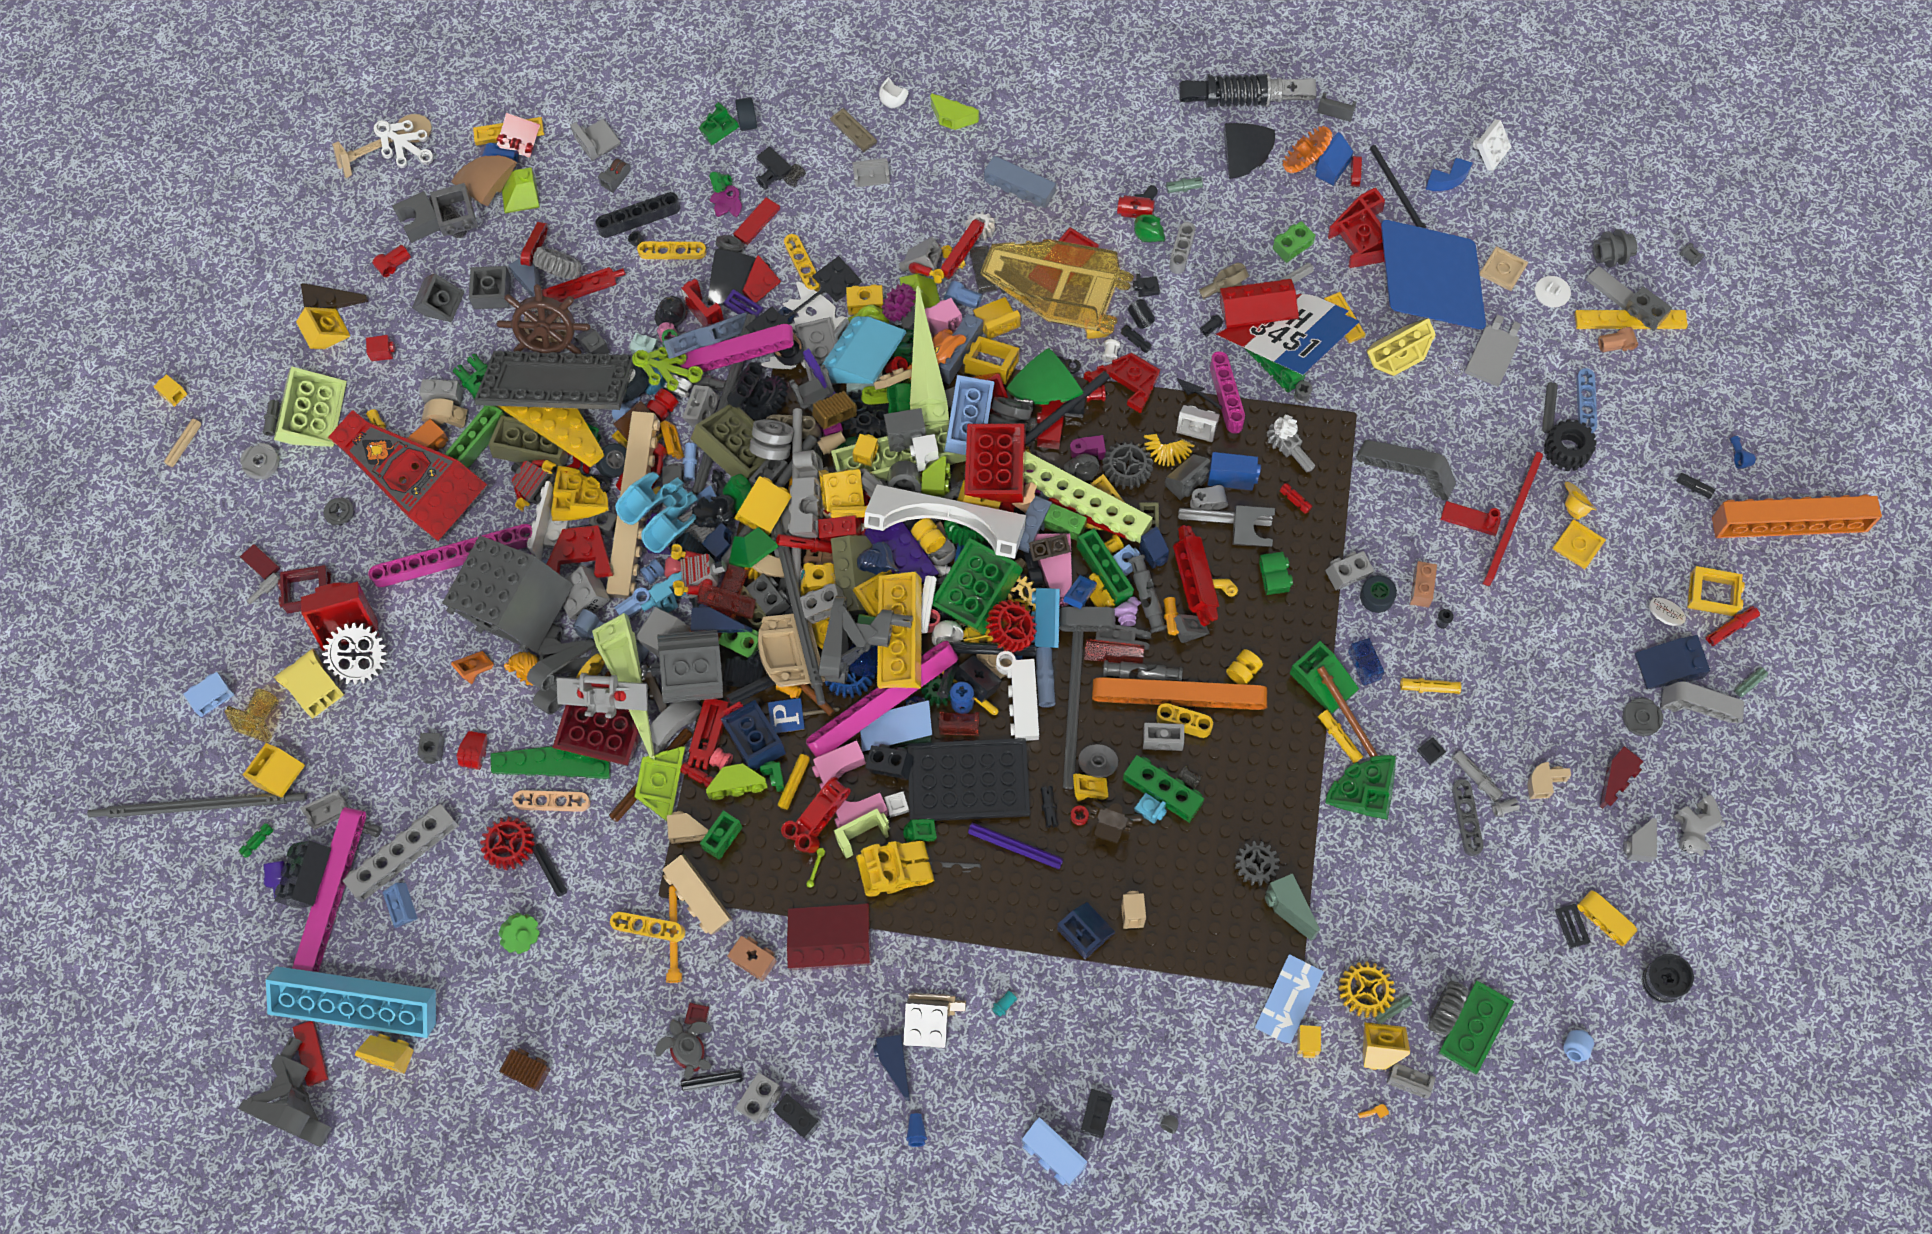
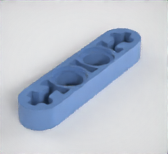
M1584 368L1579 371L1576 378L1578 423L1582 424L1584 422L1586 424L1587 419H1589L1588 425L1592 429L1591 433H1594L1597 428L1595 374L1592 370ZM1583 375H1586V377L1589 378L1586 385H1584L1585 378L1583 377ZM1586 390L1590 392L1591 397H1584L1581 392ZM1589 407L1592 413L1586 414L1582 408Z

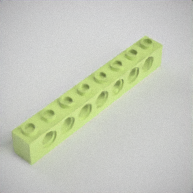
M1025 451L1024 482L1026 484L1034 483L1037 486L1036 489L1042 491L1047 497H1053L1059 500L1062 505L1075 508L1079 514L1091 517L1098 524L1103 523L1113 532H1120L1125 535L1130 541L1140 543L1141 536L1150 529L1152 525L1151 516ZM1029 469L1033 470L1032 473H1028L1026 471ZM1044 478H1049L1050 480H1049V481H1043L1042 479H1044ZM1059 487H1066L1067 489H1065V490H1060V489H1058V488H1059ZM1081 495L1083 498L1077 499L1075 496ZM1098 504L1099 507H1092L1091 505ZM1113 512V513H1115L1116 515H1115V516H1109L1108 513ZM1130 521L1133 524L1127 525L1124 522Z

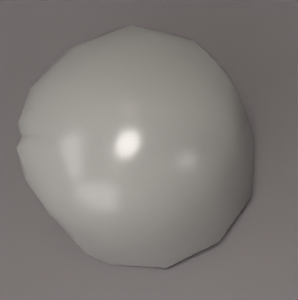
M946 537L945 544L938 551L927 554L933 564L942 566L950 563L955 558L956 549L954 544Z

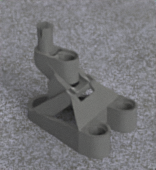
M836 595L822 650L819 675L825 676V681L846 684L849 666L864 652H867L871 645L888 647L892 626L911 628L913 616L894 614V610L883 609L871 625L856 623L849 611H847V597ZM848 636L856 645L851 650H849Z
M552 623L538 651L535 652L540 655L539 662L529 670L527 680L540 689L533 698V704L549 715L555 713L563 705L558 704L557 676L554 674L570 673L567 678H576L585 663L592 656L599 653L595 641L591 639L562 644V628ZM592 649L589 657L578 658Z
M290 1036L281 1054H277L271 1064L277 1077L270 1089L249 1097L247 1100L243 1099L238 1109L318 1147H322L332 1128L319 1122L310 1103L309 1094L303 1088L302 1082L309 1068L292 1060L302 1041ZM281 1096V1100L273 1103H267Z

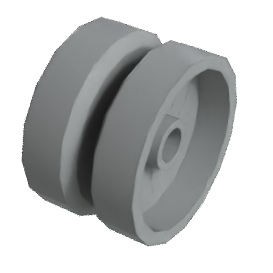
M757 420L753 423V437L750 441L749 450L752 454L764 459H787L790 455V442H792L794 429L780 421Z

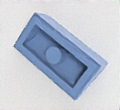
M395 883L383 891L394 928L418 919L406 883Z

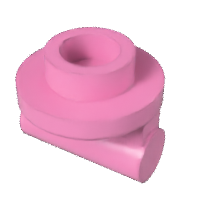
M665 322L659 325L657 333L661 342L662 333L665 330L672 329L677 333L672 323ZM669 332L668 336H665V339L675 337V335L673 336L671 332Z

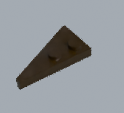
M649 661L644 663L646 664L647 668L650 667ZM648 672L647 676H642L643 683L647 682L649 697L651 700L655 699L662 713L667 708V705L663 703L662 691L656 677L652 676L651 672Z

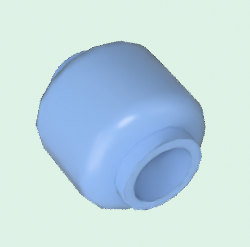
M1573 1030L1567 1035L1563 1046L1564 1052L1572 1061H1585L1590 1058L1595 1044L1594 1039L1584 1030Z

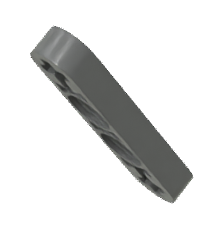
M1460 779L1453 785L1452 793L1463 848L1467 855L1478 856L1483 850V840L1472 786L1467 780ZM1460 785H1462L1463 788L1467 789L1464 792V799H1461V790H1457ZM1468 804L1471 808V812H1462L1460 809V805ZM1472 823L1475 831L1467 832L1464 824ZM1476 835L1477 837L1473 838V843L1478 845V847L1473 851V848H1469L1472 843L1471 837Z

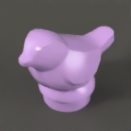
M1131 597L1127 602L1113 608L1121 626L1131 627L1135 625L1137 607L1141 604L1136 597Z

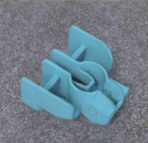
M651 472L630 485L615 506L619 518L629 525L637 523L660 503L667 507L654 516L641 533L644 545L650 551L660 553L676 538L681 536L696 519L694 514L684 523L677 518L685 513L698 499L692 491L688 493L682 487L684 482L678 477L670 483L663 485L655 495L651 487L659 475Z

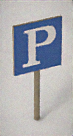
M801 698L768 702L770 724L776 734L805 730L803 716L826 713L823 709L803 712ZM838 707L833 708L835 712L840 710Z

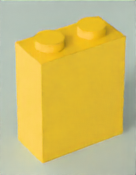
M759 476L734 519L753 530L759 527L769 536L792 496L787 489L777 487L770 479Z

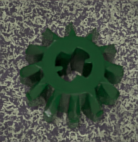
M940 675L924 685L925 688L921 689L922 694H924L923 700L929 701L930 707L936 703V707L940 708V703L947 706V700L951 701L950 693L948 698L942 700L937 695L938 691H935L940 686Z

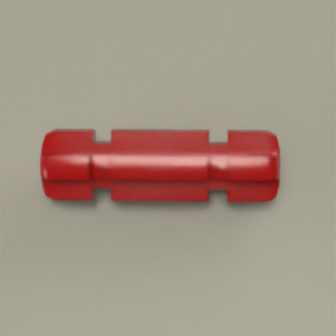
M1288 483L1283 484L1280 492L1284 496L1287 495V498L1294 505L1301 507L1300 510L1303 513H1308L1312 509V504L1308 501L1305 502V498L1295 489L1292 490Z
M687 762L681 766V773L688 774V777L700 784L704 783L705 787H708L714 779L712 776L708 777V774L700 769L692 768Z

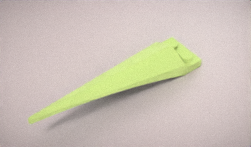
M917 286L910 410L922 408L925 425L949 423L947 398L920 288Z
M623 613L592 630L596 647L611 675H617L618 681L643 683L635 633L632 632L628 615ZM629 710L649 757L654 759L648 712Z

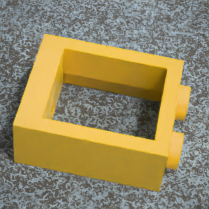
M979 336L976 342L971 344L969 354L964 356L965 373L975 376L999 373L1003 384L1006 385L1019 362L1020 348ZM982 352L1005 360L1002 366L976 358Z
M1695 566L1690 573L1687 608L1735 616L1743 607V599H1741V593H1743L1745 582H1742L1743 574ZM1702 580L1731 585L1730 605L1701 600Z

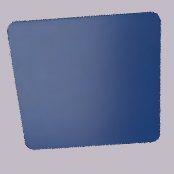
M1383 220L1381 230L1390 307L1397 312L1480 330L1486 327L1475 242L1460 236L1391 220Z

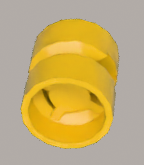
M923 518L911 529V534L917 541H920L921 547L927 554L938 551L946 542V537L937 529L936 524L931 518Z
M1243 649L1236 657V661H1233L1226 669V673L1237 684L1247 685L1253 678L1252 674H1256L1263 666V663L1256 654Z

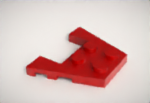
M1131 352L1113 360L1107 366L1101 365L1093 372H1085L1083 379L1091 382L1103 371L1107 372L1110 378L1135 392L1127 400V406L1141 413L1160 376V369Z
M598 525L562 529L546 565L560 574L562 564L595 561L594 575L597 578L613 576L603 535Z

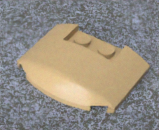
M794 614L763 617L762 625L758 632V649L763 666L770 678L778 687L811 684ZM807 620L818 666L820 667L821 660L812 624ZM821 676L822 682H825V676Z

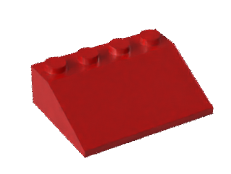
M967 424L965 495L1002 503H1024L1025 424Z

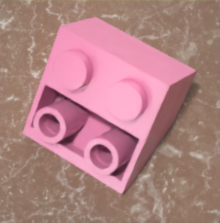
M952 298L942 300L937 305L925 309L932 337L944 329H949L954 334L962 322V314Z

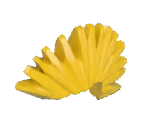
M1157 434L1144 435V438L1151 441L1144 443V446H1149L1146 447V450H1154L1151 453V457L1158 454L1154 462L1156 463L1159 459L1158 464L1160 465L1163 461V466L1165 461H1167V466L1170 463L1172 466H1175L1174 457L1180 464V456L1186 460V456H1190L1188 453H1192V450L1188 447L1194 448L1195 446L1183 439L1163 445L1160 444Z

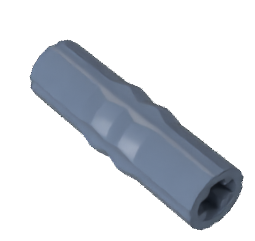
M1050 647L1036 648L1039 706L1052 707L1055 705L1052 650Z

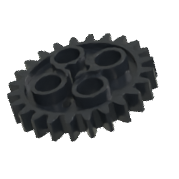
M858 390L857 395L851 392L850 398L857 405L856 416L840 422L841 425H844V430L850 429L849 434L856 433V438L859 437V434H869L877 439L881 435L886 437L884 414H888L889 403L866 404L861 400L862 392Z

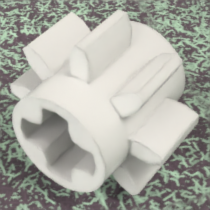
M1285 415L1284 418L1279 417L1274 424L1275 434L1283 439H1287L1288 436L1293 437L1297 432V420L1292 419L1288 415Z

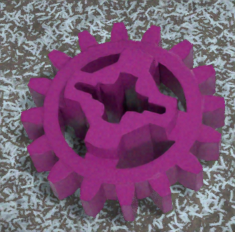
M904 283L901 286L898 284L896 289L892 288L891 292L887 293L888 298L883 300L885 302L882 306L884 316L893 322H896V320L901 321L902 316L906 317L907 313L911 312L910 307L915 305L913 301L916 299V296H914L916 292L911 286Z

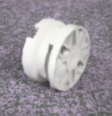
M671 374L674 379L678 380V388L675 391H671L667 388V383H665L664 388L674 394L687 398L689 395L688 390L692 388L693 384L684 378Z

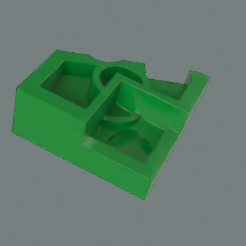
M719 102L715 104L716 110L713 114L709 113L706 120L699 127L700 132L711 146L739 128L738 122L728 114L727 109Z

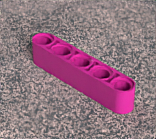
M1215 352L1211 357L1210 373L1219 404L1222 406L1221 411L1225 425L1229 432L1239 433L1244 425V409L1227 354Z

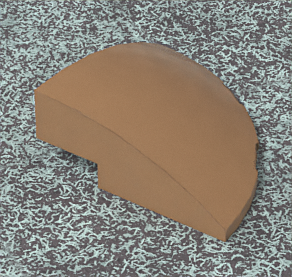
M499 155L479 157L463 166L451 182L454 185L465 183L472 198L481 204L489 206L496 192L500 193L518 162Z

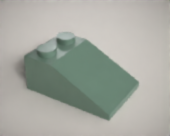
M1290 874L1271 882L1265 896L1268 906L1272 907L1275 913L1309 940H1314L1320 928L1294 875Z

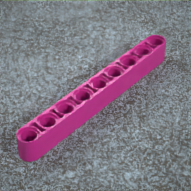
M522 524L482 536L518 550L527 547L528 539L532 536V526ZM478 537L374 565L369 569L368 576L377 587H386L461 566L466 561L469 555L468 552L473 548Z
M948 641L939 643L921 656V687L958 660L957 654ZM878 687L810 735L806 740V744L816 758L829 753L919 688Z
M344 807L341 811L330 846V855L314 906L311 907L292 969L319 972L344 892L345 883L342 880L350 872L365 824V811Z

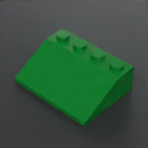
M969 538L935 594L932 606L984 636L987 631L986 626L989 624L985 621L989 617V611L992 610L994 605L1005 601L1023 569L1017 562L1005 556L996 555L994 550Z

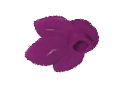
M727 186L723 192H714L710 197L709 201L715 204L714 211L717 217L727 212H730L734 217L739 216L742 203L739 200V190L735 186ZM733 192V195L728 196V193Z

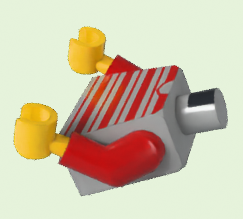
M932 236L910 248L905 260L899 263V267L902 272L909 271L911 275L933 276L935 283H942V279H944L943 271L941 269L933 271V269L936 268L941 252L943 253V258L947 259L952 252V247L950 245L940 247Z
M672 545L671 557L675 560L683 557L680 560L682 581L677 580L673 582L675 595L681 596L685 592L690 598H694L698 595H704L708 590L718 585V574L727 570L723 560L715 562L709 554H699L687 550L683 552L680 545Z

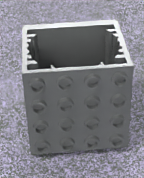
M479 535L442 604L448 607L446 610L448 613L454 615V612L477 626L475 631L481 634L483 631L513 642L520 645L518 648L526 652L527 649L537 652L573 584L537 557Z

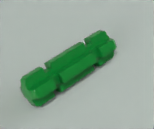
M264 823L260 827L261 830L259 832L256 831L246 842L247 844L243 845L238 852L243 857L248 858L252 854L251 851L253 849L256 850L266 839L265 836H269L273 832V828L270 825Z

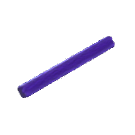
M972 823L969 827L968 833L970 835L1046 865L1060 869L1063 863L1061 857L975 823Z

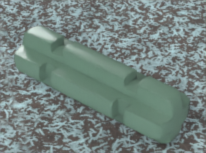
M1760 667L1740 684L1734 692L1739 697H1743L1768 675V672L1763 667Z
M1405 995L1399 1001L1396 1000L1390 1004V1008H1384L1385 1012L1383 1014L1379 1011L1375 1017L1377 1023L1382 1024L1387 1018L1390 1019L1411 1006L1412 1001L1410 997Z

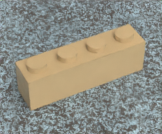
M680 855L662 869L665 873L663 875L664 879L669 885L673 884L677 889L675 891L676 895L681 901H686L689 905L688 911L693 917H698L701 921L699 925L706 934L708 932L710 935L715 934L733 920L686 855Z

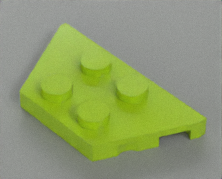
M685 747L655 754L654 759L646 756L642 757L634 797L665 821H667V815H672Z

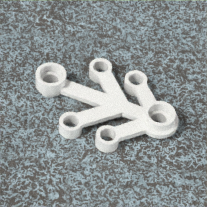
M380 120L374 125L375 134L381 137V152L384 158L389 159L393 156L392 149L389 147L388 137L394 141L397 155L396 164L399 168L407 166V160L404 157L402 147L419 157L420 162L424 165H429L433 162V155L430 150H420L408 142L411 140L425 142L428 139L425 130L400 135L393 132L398 130L411 132L413 130L411 121L405 120L402 123L389 124L387 121ZM409 124L411 126L410 128H405V125ZM381 128H386L384 132L380 131ZM425 134V137L420 138L419 135ZM385 151H390L388 155L384 154ZM429 157V160L425 161L423 158ZM400 160L405 161L403 164H399Z

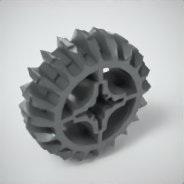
M1124 440L1122 445L1116 443L1115 448L1111 446L1109 452L1106 451L1102 462V469L1105 472L1106 478H1109L1110 483L1115 482L1116 487L1122 485L1123 490L1126 486H1129L1131 490L1133 485L1139 488L1140 483L1145 484L1146 479L1150 478V472L1153 470V460L1150 458V452H1146V447L1140 449V443L1135 446L1133 441L1130 444H1126ZM1129 460L1130 466H1128V469L1126 470V464Z
M1452 980L1447 983L1429 1020V1030L1443 1037L1450 1033L1462 1011L1468 996V988Z

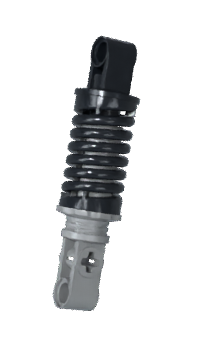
M1269 73L1257 74L1256 76L1254 74L1250 76L1245 74L1243 77L1240 74L1237 76L1233 74L1230 76L1224 75L1223 77L1221 75L1213 76L1207 74L1205 81L1184 80L1179 82V100L1181 102L1205 101L1206 108L1217 107L1218 99L1221 107H1224L1225 101L1227 107L1231 106L1232 101L1234 107L1238 106V101L1240 106H1244L1245 101L1246 106H1251L1253 101V106L1269 107L1270 101L1316 99V80L1313 78L1282 80L1281 77L1271 79Z

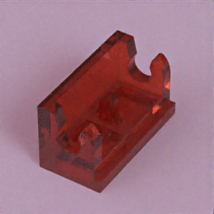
M940 711L939 734L979 735V712H975V714H959Z

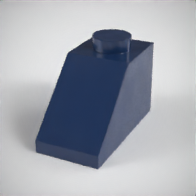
M1157 526L1141 536L1139 553L1145 556L1144 559L1152 569L1164 565L1168 561L1169 549Z

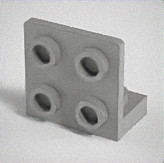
M604 119L586 129L583 126L580 128L577 122L570 125L574 138L591 161L621 144Z

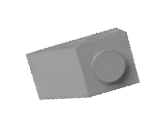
M1652 818L1625 841L1624 853H1627V860L1652 863L1657 858L1656 818Z

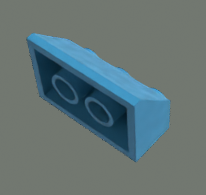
M1036 588V592H1032V604H1036V611H1032V616H1035L1032 621L1037 624L1035 627L1037 632L1033 635L1035 639L1032 642H1035L1036 647L1058 648L1060 589Z

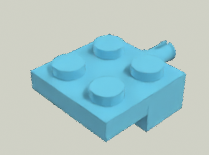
M681 572L670 575L667 580L655 584L649 590L650 600L640 605L644 612L653 606L667 613L678 607L676 600L686 595V593L684 592L681 596L675 595L673 582L677 580L682 581Z

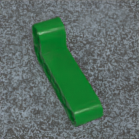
M1245 349L1258 363H1261V366L1270 376L1273 375L1272 378L1282 388H1285L1287 393L1294 390L1300 381H1304L1306 373L1301 375Z

